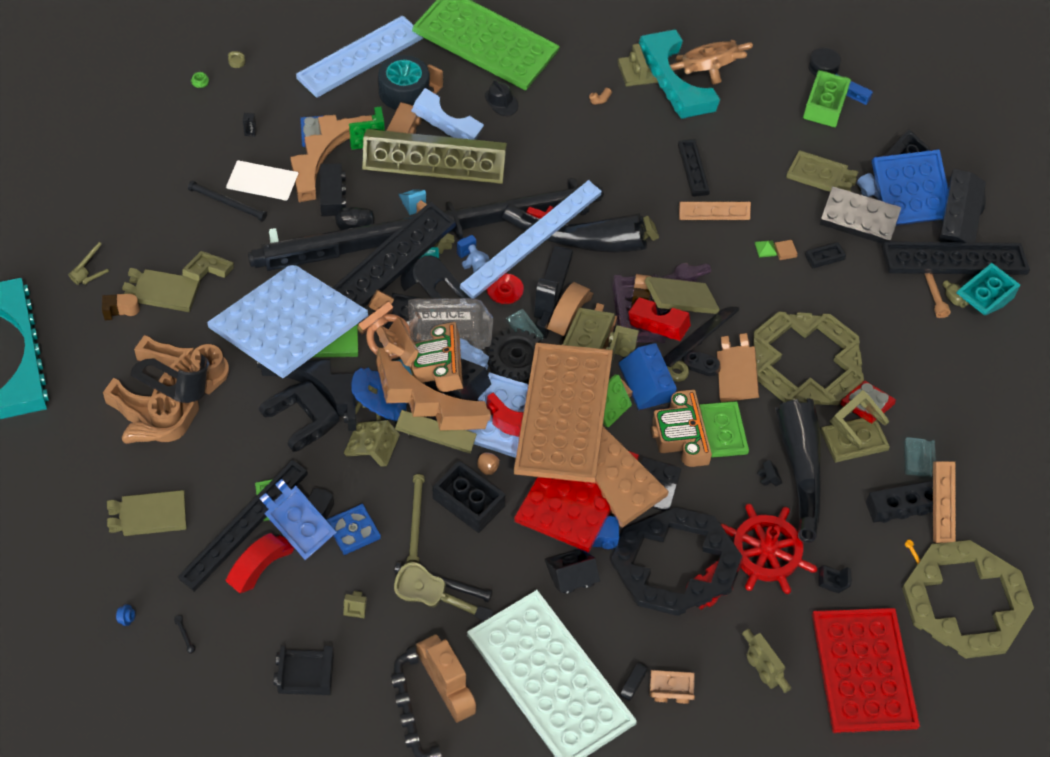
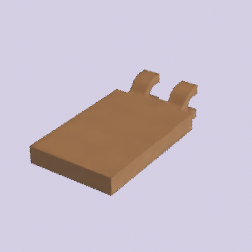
M747 333L740 334L741 346L731 347L729 336L721 337L723 351L717 352V358L721 366L718 373L721 403L759 398L755 346L750 347Z

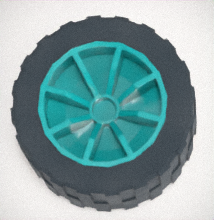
M405 55L394 56L383 62L379 68V96L386 106L394 110L398 109L400 103L414 106L415 101L425 88L430 91L429 68L418 58Z

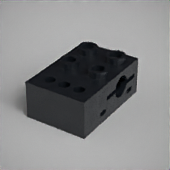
M462 358L463 389L442 392L437 389L435 380L423 382L424 385L437 392L470 401H475L492 385L485 367Z

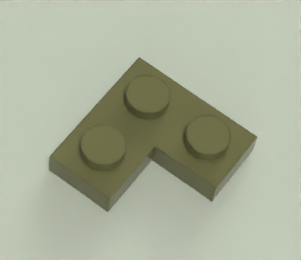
M200 251L183 268L182 275L200 281L208 272L225 278L234 269V262Z

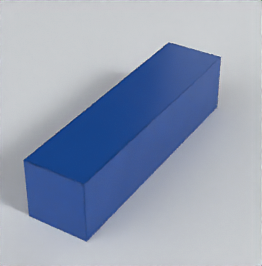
M851 81L846 96L867 105L873 91Z

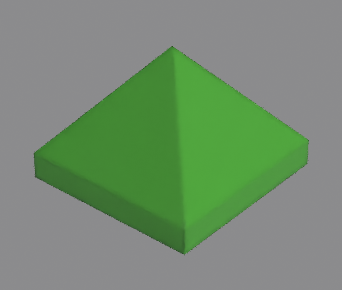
M773 240L755 242L759 257L777 255Z

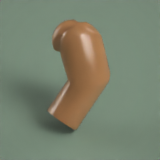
M605 88L601 95L591 93L589 95L590 102L594 105L605 103L612 94V91L609 88Z

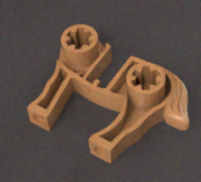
M144 335L134 349L138 361L154 358L177 372L179 370L184 372L199 371L201 354H203L209 361L205 393L207 394L212 393L226 380L229 373V365L223 357L222 351L212 344L201 345L195 350L194 348H178L170 344L158 343ZM165 372L159 380L160 383L166 386H172L177 381L176 378ZM115 378L111 380L103 391L106 404L119 410L127 420L133 422L128 425L122 435V441L125 444L155 440L159 442L175 441L186 433L199 410L198 401L181 403L154 389L151 397L135 395L126 390L119 380Z

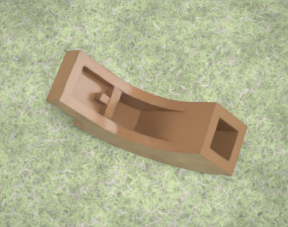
M573 282L559 300L547 329L562 336L567 335L578 309L592 299L594 293L590 292L591 289Z

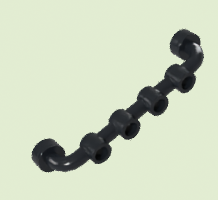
M414 646L407 648V653L399 656L394 664L395 674L391 675L393 688L398 687L399 694L395 695L398 708L403 707L404 714L400 715L402 727H407L409 733L404 735L407 748L412 747L416 757H441L439 745L430 747L431 752L429 753L423 752L420 746L403 673L404 663L410 661V665L419 663Z

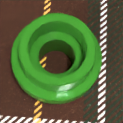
M203 72L195 73L191 79L192 85L197 88H203L209 83L208 77Z

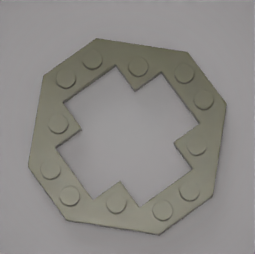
M778 312L755 330L753 334L758 382L783 402L798 399L799 402L807 403L806 399L811 398L815 404L839 405L844 397L864 381L861 368L862 358L859 350V336L831 314L812 316V313L790 315L786 314V312ZM791 327L804 338L816 329H819L844 349L835 356L834 362L846 372L826 389L812 378H809L798 388L772 367L781 359L782 354L770 344Z
M971 540L932 544L902 588L913 626L920 630L924 629L932 634V638L946 647L949 645L958 651L957 654L964 658L1005 654L1034 609L1022 572ZM974 562L980 579L1000 577L1011 610L994 613L993 619L997 632L961 636L955 617L935 619L925 586L942 584L943 578L939 569L940 565Z

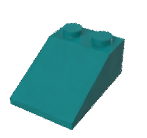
M991 263L961 287L957 294L986 316L1003 308L1014 299L1020 284Z

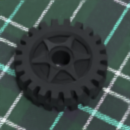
M518 328L517 332H514V329H510L509 333L503 331L502 336L498 334L496 340L493 339L492 345L489 348L491 371L496 375L518 382L523 381L527 384L530 379L536 343H541V339L539 337L536 338V334L533 332L529 335L528 330L522 333V329Z

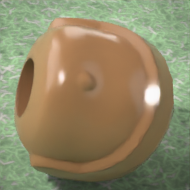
M483 453L479 456L477 465L482 473L492 475L498 469L500 460L492 453Z

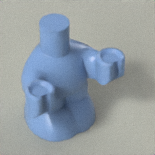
M470 245L468 247L470 254L462 262L464 269L470 268L472 265L473 272L475 273L490 259L487 254L478 251L475 245Z

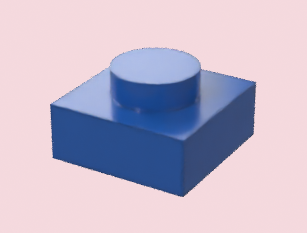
M473 235L457 242V254L460 258L470 254L468 249L470 245L476 246V238Z

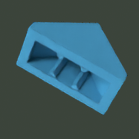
M414 189L399 194L409 215L417 213V203L420 200L426 203L425 190Z

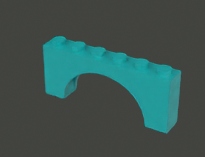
M670 30L641 36L638 44L641 47L646 64L651 69L653 76L659 82L660 87L665 92L667 99L670 100L679 117L682 119L716 112L720 99L714 89L699 88L684 82L673 72L669 65L668 58L679 53L683 42L678 32Z

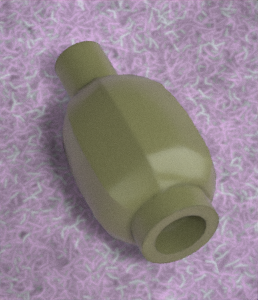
M948 280L944 281L943 286L946 288L945 293L948 299L956 306L966 307L969 303L957 294L961 287L957 284H951Z

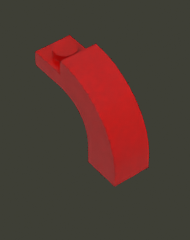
M494 392L488 395L486 406L490 410L491 415H493L492 424L506 434L520 437L524 412L509 409Z
M272 533L261 537L236 561L226 582L239 593L253 589L264 569L276 559L292 554L294 547L281 535L275 537Z

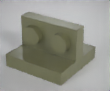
M633 44L632 52L629 54L630 57L618 58V65L626 87L658 82L646 64L639 44Z

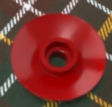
M506 273L487 288L489 297L500 304H511L518 301L524 291L521 280L512 274Z

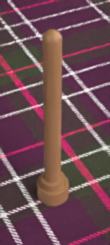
M925 274L936 303L934 308L936 317L945 318L949 316L951 311L948 304L942 301L933 274Z

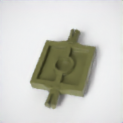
M750 629L745 630L742 635L750 646L747 653L749 663L756 667L761 680L768 684L771 689L779 684L784 693L788 692L792 687L784 678L785 666L761 633L754 636Z

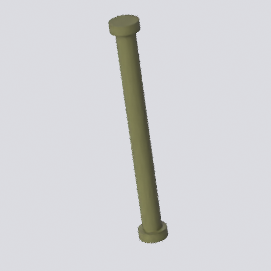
M421 474L413 476L415 484L409 557H407V563H419L417 555L422 484L425 482V476Z

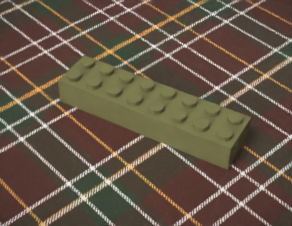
M367 129L363 141L362 170L503 184L507 143Z

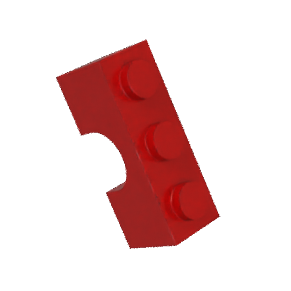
M640 297L628 312L631 326L681 341L691 326L688 312L672 308L668 314L659 316L657 315L656 303Z

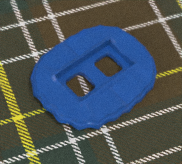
M360 368L355 371L351 382L352 393L355 395L356 400L361 402L364 407L392 421H398L401 410L408 411L407 403H386L378 371H372L370 368ZM370 385L377 389V394L369 391L368 386Z

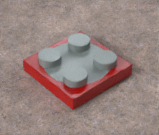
M867 381L861 383L841 400V405L846 406L864 390L883 413L895 405L896 399ZM860 404L852 411L871 424L877 420Z

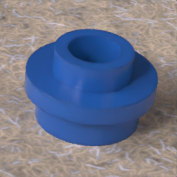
M124 605L118 608L116 614L117 622L123 626H129L134 621L135 611L131 605Z

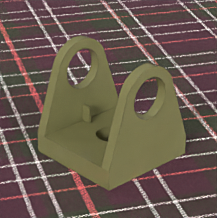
M864 390L829 421L859 449L863 447L862 441L844 421V418L859 404L883 425L889 423L886 415Z

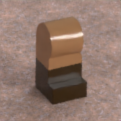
M636 274L631 307L635 304V299L639 297L646 300L650 299V291L645 283V279L651 276Z
M133 294L102 295L104 320H112V316L116 315L135 316L140 310L137 297Z

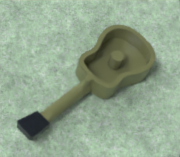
M409 562L405 564L396 576L394 590L398 597L404 601L422 602L429 607H436L442 600L474 614V617L482 621L488 620L493 615V610L481 606L476 607L445 593V582L439 577L432 576L419 563Z

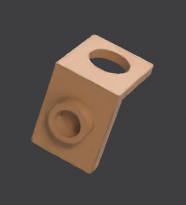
M429 64L430 87L434 88L432 93L437 94L443 87V71Z

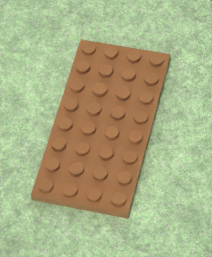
M536 343L514 474L595 483L613 350Z

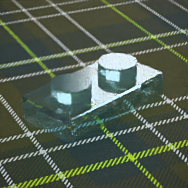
M523 309L507 317V322L515 332H517V328L522 329V333L528 330L529 335L533 332L536 334V338L539 337L543 340L542 333Z

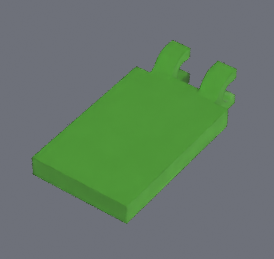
M357 324L313 357H358Z

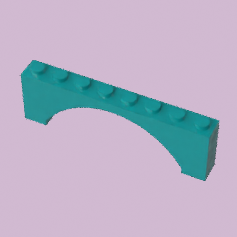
M22 278L0 282V317L12 323L21 332L25 341L24 355L17 371L6 385L0 389V419L47 409L46 401H49L47 389L43 390V386L46 385L45 376L40 373V370H43L41 358L38 359L37 356L41 354L39 344H35L38 336L36 328H32V325H35L33 313L30 314L29 310H33L31 300L27 299L30 292L28 284L24 285Z

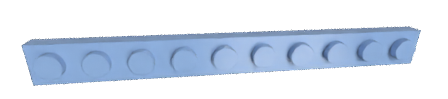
M588 180L461 283L460 289L472 300L475 299L601 195V190Z

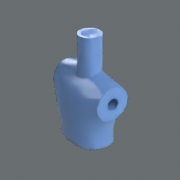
M871 173L860 177L857 185L860 187L862 195L866 197L874 195L879 200L875 177Z

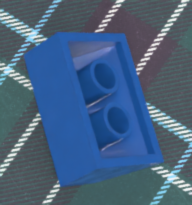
M656 343L638 347L619 362V368L627 386L633 392L632 397L638 410L671 402V397L677 388Z

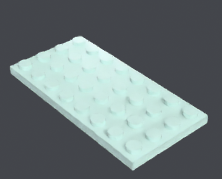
M538 590L467 632L469 639L555 757H587L636 725V719Z

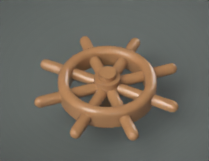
M731 40L729 42L703 45L687 52L685 55H677L676 61L678 63L671 64L670 67L673 71L684 68L686 74H690L693 71L709 70L711 84H717L722 81L719 68L736 59L746 58L747 53L744 51L751 49L753 44L749 42L737 45L735 40Z

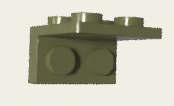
M617 325L615 332H611L608 342L609 346L606 347V350H613L612 363L615 354L627 357L636 350L638 330Z
M388 420L357 423L356 431H353L344 454L345 456L371 455L380 466H387L400 434Z

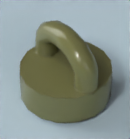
M232 51L228 54L231 67L240 68L245 65L246 60L243 53Z

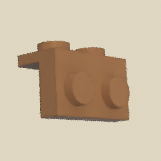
M651 670L649 696L655 697V702H667L668 698H675L676 703H689V699L695 700V695H693L694 673Z

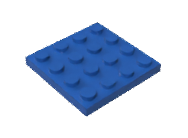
M940 150L875 157L871 160L879 200L902 207L896 226L942 220L948 186Z

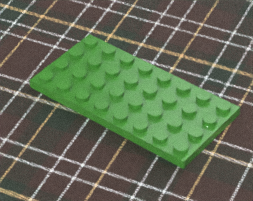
M436 0L412 28V32L525 91L559 51V45L471 0Z

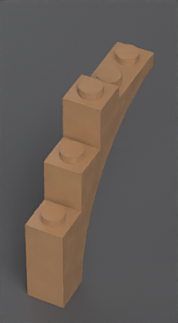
M336 115L318 117L320 135L304 137L307 155L291 157L292 171L298 172L295 180L298 202L316 200L315 185L320 164L324 162L328 154L338 145L350 139L349 123L373 121L372 116L344 118L342 120H337Z

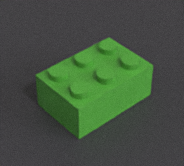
M819 70L803 119L836 128L851 79Z

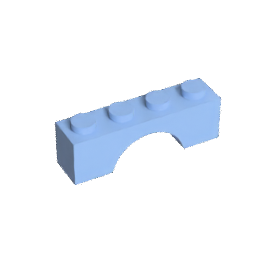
M426 88L423 90L414 103L413 113L453 138L476 140L484 126L482 123L471 116L461 119L448 116L440 107V97Z

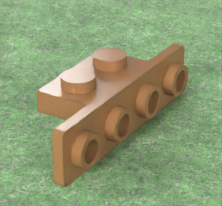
M397 317L389 329L380 325L376 332L379 336V341L384 346L383 349L391 355L394 353L400 356L404 365L409 366L411 362L415 361L419 351L402 319Z

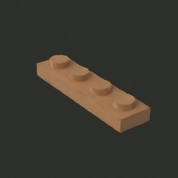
M679 202V220H750L751 202Z
M933 461V542L936 543L955 542L954 461Z

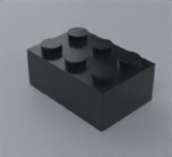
M460 460L433 486V499L478 533L505 507L506 494Z

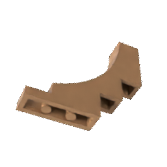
M378 348L376 365L386 403H409L413 417L436 416L440 431L486 429L491 413L487 409L485 401L463 400L437 392L412 376L400 361H392L391 356H388V353L383 348Z

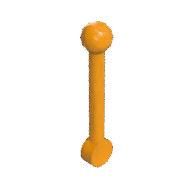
M907 540L905 546L910 549L917 564H919L920 559L913 548L914 543L911 540Z

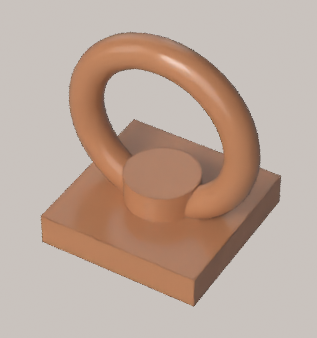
M387 302L358 324V331L361 335L366 333L367 344L375 355H377L379 347L374 341V332H376L380 325L384 326L389 321L394 322L399 317L391 314L393 306L390 302ZM401 318L412 338L411 329L408 323L403 318ZM388 353V356H391V359L400 357L394 353L393 355Z

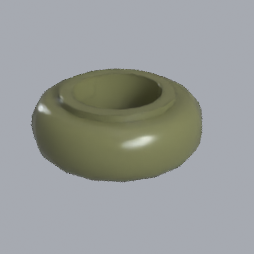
M678 361L672 367L667 366L675 382L684 381L689 375V368L684 362ZM673 369H679L682 373H675Z

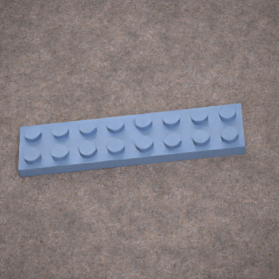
M401 16L296 73V78L317 98L422 40L423 37L412 32L414 25L404 16Z

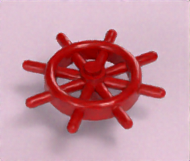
M746 504L745 510L749 519L744 521L737 530L721 524L725 532L734 537L733 543L743 556L740 568L749 575L745 589L751 591L757 579L762 581H778L783 592L789 594L791 588L786 578L798 567L815 573L817 566L801 559L803 556V542L798 537V531L786 521L790 512L788 507H783L778 517L771 515L757 516L752 504ZM755 529L759 540L747 535V533ZM780 532L787 537V539L778 541ZM742 541L755 548L743 550ZM792 546L793 555L780 549ZM759 555L756 564L749 560L750 557ZM777 557L789 563L781 567ZM766 560H769L773 569L763 568Z

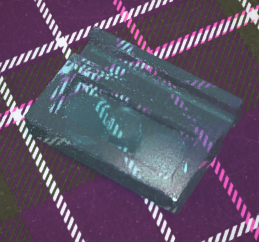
M907 437L905 440L906 474L917 476L930 475L933 477V461H936L935 441L929 442L926 439Z

